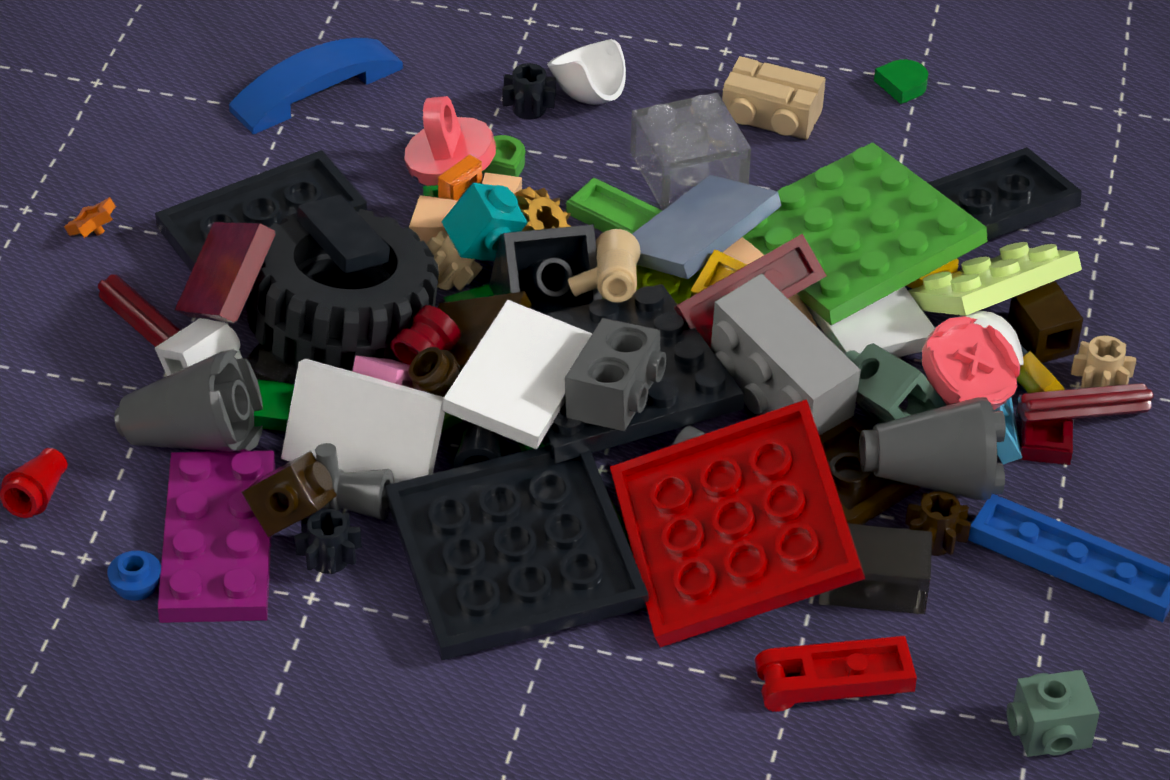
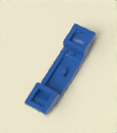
M347 38L330 41L303 50L261 74L231 101L229 111L254 135L290 119L291 104L354 76H357L368 85L402 70L403 62L377 39Z

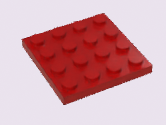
M807 399L610 466L633 557L649 594V601L645 603L654 637L660 648L865 579Z

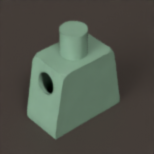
M874 343L869 344L861 353L855 350L845 353L861 370L856 402L863 411L880 424L947 406L921 371ZM907 397L908 407L906 410H903L899 405Z

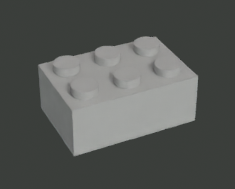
M763 274L758 275L715 301L711 350L744 392V403L751 412L762 415L807 399L819 435L854 416L861 370Z

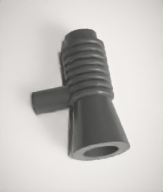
M331 443L318 445L315 449L316 460L322 463L330 473L332 487L337 494L334 499L321 509L339 510L343 508L379 520H386L390 508L386 499L385 485L393 484L392 471L390 469L345 473L342 469H339L335 445Z

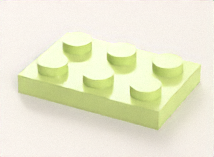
M1019 242L1000 248V255L994 258L978 257L967 260L961 264L962 270L951 274V272L946 271L928 275L923 278L924 285L908 290V292L922 311L967 316L1081 271L1082 267L1078 251L1057 250L1056 244L1029 248L1027 242Z

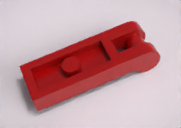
M905 636L770 648L761 651L754 660L758 677L765 681L761 689L764 705L768 710L775 712L787 710L795 703L915 692L917 676ZM798 672H800V675H801V676L786 677V675H787L788 673H798Z

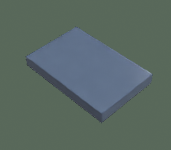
M709 175L632 233L639 242L641 251L636 265L689 279L706 265L715 249L724 252L779 209L782 205L778 191Z

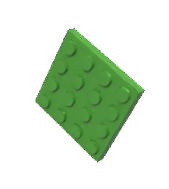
M873 142L818 169L816 172L789 186L781 188L778 194L782 206L743 236L763 255H766L803 233L827 276L797 294L808 307L831 326L988 242L985 225Z

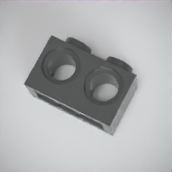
M602 318L565 376L567 418L625 431L635 413H641L644 410L648 398V390L654 382H660L664 375L666 353L660 351V330Z

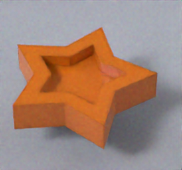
M109 197L94 206L83 207L79 215L66 224L64 228L69 236L82 234L85 238L93 231L99 236L105 231L102 225L113 220L110 214L116 206Z

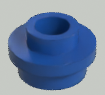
M128 551L118 555L111 561L107 570L108 581L120 597L132 601L142 600L155 592L160 582L161 565L159 560L148 552Z

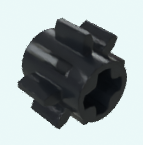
M525 63L517 66L513 70L512 75H504L502 105L512 106L513 113L516 116L528 120L537 119L545 113L546 108L554 109L556 77H546V71L543 67L533 63Z
M322 509L313 513L309 519L304 518L301 520L302 533L295 535L296 555L306 556L308 570L315 569L321 573L335 574L343 570L347 564L354 565L356 563L355 549L362 547L360 527H350L349 513L342 514L334 509Z

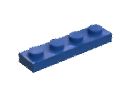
M992 494L991 498L985 502L971 524L968 540L1160 622L1164 621L1170 611L1169 566L995 494Z

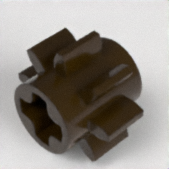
M947 492L923 493L921 506L909 504L907 508L905 524L909 526L908 542H916L918 548L929 555L953 554L956 541L961 543L968 542L971 523L967 521L969 507L967 505H960L959 500Z

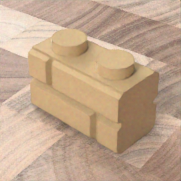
M739 56L733 71L730 72L724 83L721 117L722 119L734 121L737 124L749 125L777 132L780 135L808 140L814 124H816L822 112L826 79L825 77L765 62L760 63L757 60Z

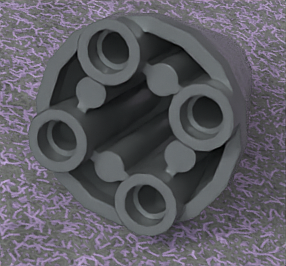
M976 397L874 425L873 430H862L860 433L859 457L861 470L863 472H874L876 477L930 490L947 492L972 500H989L992 494H1003L1005 487L1004 466L1002 463H997V442H1004L1006 432L1003 411H994L987 397Z

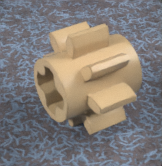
M440 231L435 238L432 237L426 244L438 264L439 276L437 287L440 289L449 290L455 285L458 290H462L467 283L470 284L482 269V266L474 261L475 259L461 258L449 235L444 231Z
M1098 336L1093 338L1090 343L1082 341L1078 355H1074L1071 370L1072 375L1082 376L1081 388L1127 385L1129 378L1133 377L1136 364L1135 357L1125 356L1127 344L1112 336Z

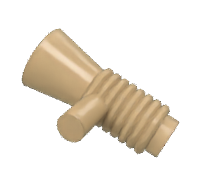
M611 229L605 231L596 239L597 267L568 278L570 288L575 297L598 288L599 293L604 299L620 303L628 300L635 293L637 287L636 264L639 261L641 252L639 242L628 231Z

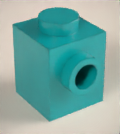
M472 183L441 221L461 258L495 261L500 234L520 232L528 223L518 206L516 196L508 187Z

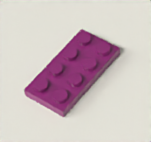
M274 451L171 452L158 599L160 623L267 621L272 536L267 537L243 496L242 491L261 477L275 470Z

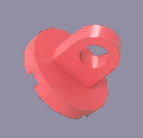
M448 96L427 98L424 102V129L412 137L405 148L404 160L410 175L417 177L419 183L426 186L438 185V176L469 154L481 160L482 171L485 170L496 155V142L491 129L485 122L475 118L457 117Z
M966 316L947 319L930 333L922 348V366L927 380L946 405L976 397H987L993 409L996 410L1007 402L1017 388L1016 378L1020 375V363L1012 345L1000 331L988 325L984 328L979 324H975L974 322L977 319Z

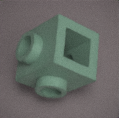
M1083 670L1054 674L1039 673L1031 677L1018 678L1014 701L1007 705V721L1012 735L1020 736L1027 757L1045 754L1062 755L1073 750L1092 748L1100 712Z

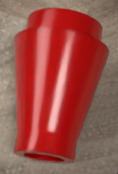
M45 448L39 455L8 473L2 480V488L0 490V500L3 506L11 514L20 518H30L33 515L44 512L61 475L67 470L68 463L65 456L54 448Z

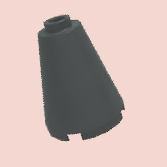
M234 349L221 351L125 395L121 399L119 407L115 410L114 419L118 433L125 437L130 444L139 446L228 452L252 450L258 445L263 425L254 427V411L263 410L258 381L251 364L246 358L236 359L234 356L238 351Z

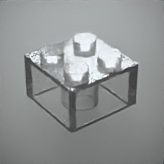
M718 92L632 110L630 153L662 210L709 175L749 184L751 147Z

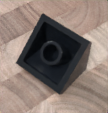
M594 224L500 234L489 285L494 296L524 291L531 302L530 309L545 315L603 299L598 288L575 297L568 282V278L597 267Z

